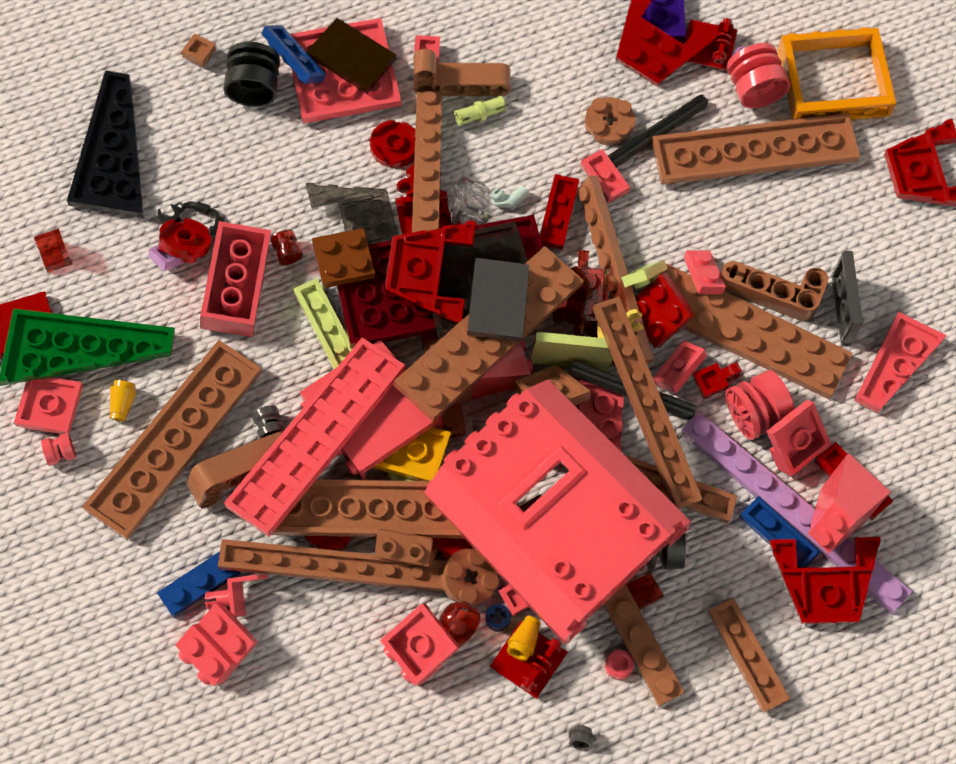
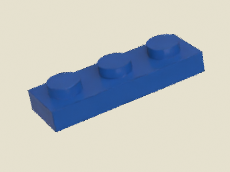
M268 25L263 28L261 34L268 41V45L278 52L283 62L293 69L300 81L305 84L323 82L326 77L324 71L282 25Z
M219 551L157 592L172 617L175 618L203 599L206 592L215 591L227 583V579L234 578L242 572L218 569Z

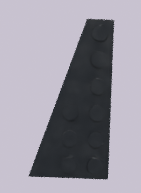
M106 70L104 72L68 194V206L144 218L130 74Z

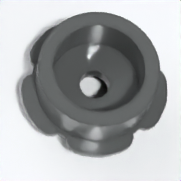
M578 725L574 729L569 730V745L577 750H590L593 742L597 739L596 735L592 734V729L584 725Z

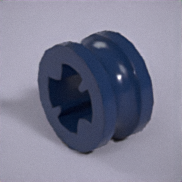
M494 604L488 608L485 621L489 629L500 632L509 626L511 614L506 606ZM496 611L501 612V616L505 615L506 619H502L501 624H495V620L491 621L490 617L495 615Z

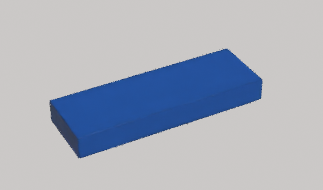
M759 496L739 515V518L768 544L770 540L796 539L798 568H807L820 554V551Z

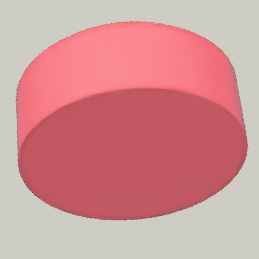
M624 650L612 651L605 661L607 674L616 680L627 678L634 668L632 656Z

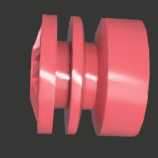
M757 43L747 46L734 54L727 63V71L731 76L733 84L736 86L735 90L743 107L754 109L768 106L782 98L790 89L791 83L785 69L781 66V59L773 44Z
M767 370L752 377L750 383L744 381L739 383L738 386H732L725 393L728 410L734 423L744 437L749 440L758 438L760 434H766L770 426L773 427L795 409L786 385L772 370Z

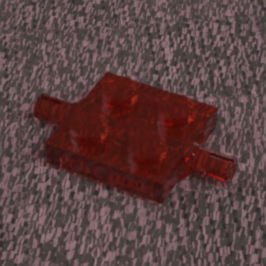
M578 250V266L570 268L584 280L583 285L567 299L566 307L557 308L553 312V321L574 324L575 336H584L585 325L598 323L592 307L595 304L607 301L609 270L589 267L590 251Z

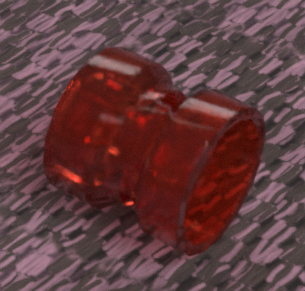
M283 230L271 237L270 242L273 249L277 250L276 257L280 265L287 266L301 260L303 252L301 247L296 245L297 237L293 230Z

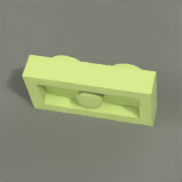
M665 260L643 266L621 277L624 287L634 284L637 289L650 284L659 276V273L667 270Z

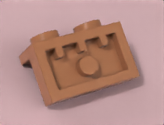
M379 529L377 532L376 557L428 567L437 557L438 545H433L432 538L387 529Z

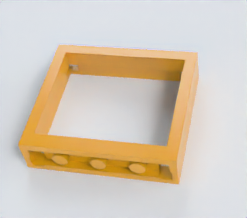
M879 27L782 35L777 50L782 62L781 66L785 69L791 83L790 89L787 92L792 120L849 113L850 120L891 116L896 100ZM869 46L880 96L803 102L793 52Z

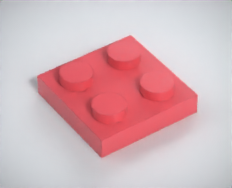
M54 377L26 381L14 424L16 427L56 434L69 432L70 434L83 389L82 383Z

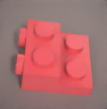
M809 400L804 401L767 430L773 445L769 450L778 470L790 476L799 472L831 445L814 402Z
M216 602L199 623L193 624L175 646L180 650L178 653L179 658L184 663L193 664L198 669L197 676L200 681L206 685L212 684V686L224 683L259 641L221 602Z
M421 603L380 640L385 646L383 650L387 657L399 664L402 668V676L407 682L414 685L425 683L443 667L442 664L461 648L426 603Z

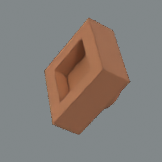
M194 33L181 53L183 58L204 67L217 48L215 43Z

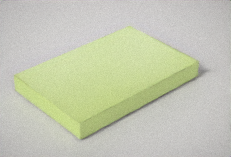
M546 332L536 333L530 352L532 364L558 365L560 367H570L573 360H577L603 371H608L613 360L605 338Z

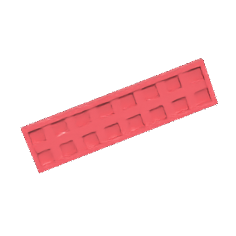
M361 338L224 502L225 507L270 537L392 388L394 380L406 370L405 364L364 338Z

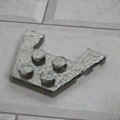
M306 183L311 208L338 203L345 232L364 228L367 244L390 241L393 236H398L387 189L356 186L354 188H345L332 184L322 186L315 183Z

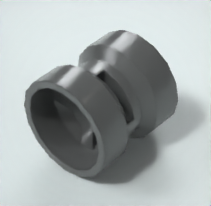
M264 406L252 413L253 421L259 428L257 430L259 439L279 431H284L283 424L279 422L280 413L277 406Z

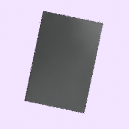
M843 251L831 277L840 342L842 345H851L863 325L853 251Z
M481 258L475 259L467 335L522 342L529 265Z

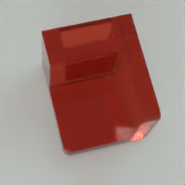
M59 228L34 237L47 273L72 265Z

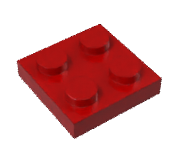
M667 273L660 274L636 297L647 338L654 348H660L696 316Z

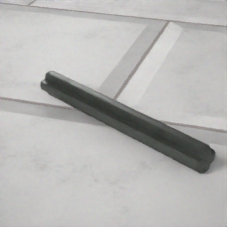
M702 94L696 96L609 154V159L617 168L650 146L653 136L668 134L705 109L709 103L707 98Z
M573 360L571 363L569 375L628 397L619 376L577 360ZM659 392L667 412L688 420L693 418L696 411L694 404Z

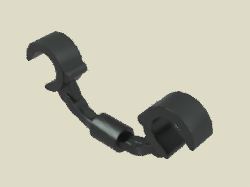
M189 201L175 205L171 204L172 211L174 212L171 218H164L160 209L157 212L162 224L172 219H175V223L180 222L179 214L186 208H195V211L205 215L210 213L216 218L215 225L210 226V232L214 241L219 221L225 222L224 218L220 217L214 208L199 201L197 203Z

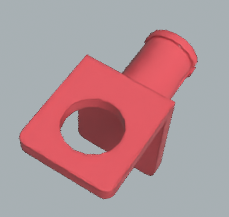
M258 574L227 579V590L206 592L205 599H216V601L205 602L207 609L210 610L216 602H221L225 607L230 606V611L235 617L246 616L243 582L268 579V575Z

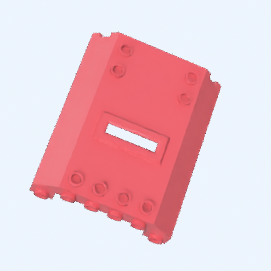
M547 379L524 390L521 394L516 393L506 403L507 407L500 413L495 412L492 414L481 431L471 433L465 440V445L459 451L453 450L449 453L435 477L427 484L424 493L434 507L555 635L567 645L587 626L586 620L665 545L671 547L689 530L691 521ZM561 462L569 471L532 506L523 512L516 503Z

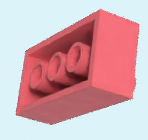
M219 221L201 309L200 329L253 338L270 246L271 230Z

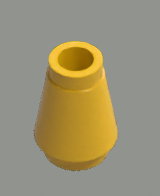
M115 380L113 386H110V419L120 422L126 421V417L137 394L134 383Z
M532 616L525 617L524 621L507 641V652L512 657L526 661L529 656L533 655L541 622Z

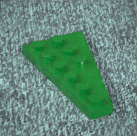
M13 309L0 369V386L169 357L172 355L175 328Z

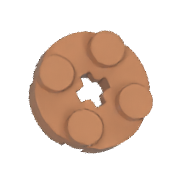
M614 97L594 99L585 116L586 131L588 134L590 132L596 142L603 145L613 146L622 143L624 139L632 135L635 126V114L630 102ZM610 117L616 121L612 125H607L608 122L604 119Z
M475 549L460 550L452 554L444 564L445 567L441 575L442 586L448 597L457 603L460 602L466 604V606L478 605L489 599L498 587L499 578L497 572ZM465 570H468L470 573L473 572L475 576L474 584L471 581L465 582L464 577L467 575Z

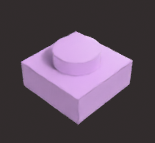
M158 245L149 249L148 257L163 271L185 263L180 258L160 251Z

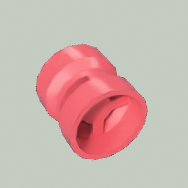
M69 432L60 434L56 439L46 438L41 440L48 466L55 465L62 459L71 460L76 458Z

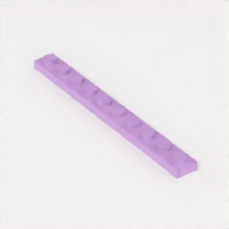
M698 412L681 430L680 434L755 498L761 497L836 567H856L854 542L847 538L830 553L823 549L808 534L815 509L702 413ZM877 561L875 562L867 593L893 614L912 591Z

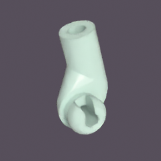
M524 186L519 187L512 194H505L501 189H495L491 193L492 203L496 207L510 209L515 208L530 196L529 191Z

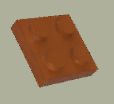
M364 228L312 238L323 289L375 278V271Z

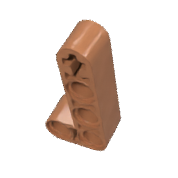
M420 49L414 53V92L417 94V91H442V96H505L511 92V68L504 63H436V53L433 50Z
M737 261L727 262L720 273L726 286L725 292L799 321H809L813 318L828 283L827 273L817 267L811 268L806 272L800 285ZM809 281L816 282L819 286H813ZM751 284H757L761 289H755ZM776 294H783L786 298H780ZM801 303H807L811 308H805Z
M283 431L250 442L195 465L190 472L187 486L199 508L204 509L214 505L221 499L224 490L239 485Z

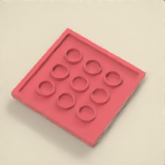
M381 18L348 23V25L389 50ZM328 27L292 33L291 36L307 52ZM317 62L316 64L326 74L322 83L305 84L298 79L297 74L291 68L303 124L401 106V98L393 65L368 94Z

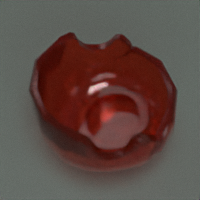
M456 601L445 607L439 616V621L457 644L461 646L470 640L477 631L480 623V612L466 602Z

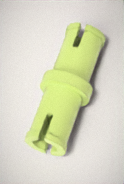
M502 96L485 102L477 101L472 106L455 110L454 115H458L455 116V120L458 126L478 119L479 121L486 120L488 116L505 112L506 107H503L506 105Z

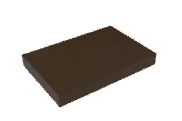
M336 18L307 50V54L314 61L366 94L397 60L395 53L339 18Z

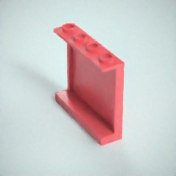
M381 340L373 343V345L394 357ZM334 370L300 391L303 400L300 403L302 409ZM393 385L338 452L337 456L343 455L347 460L345 465L352 476L358 475L361 480H367L365 473L402 447L432 427L443 429L442 416L440 415L432 422Z

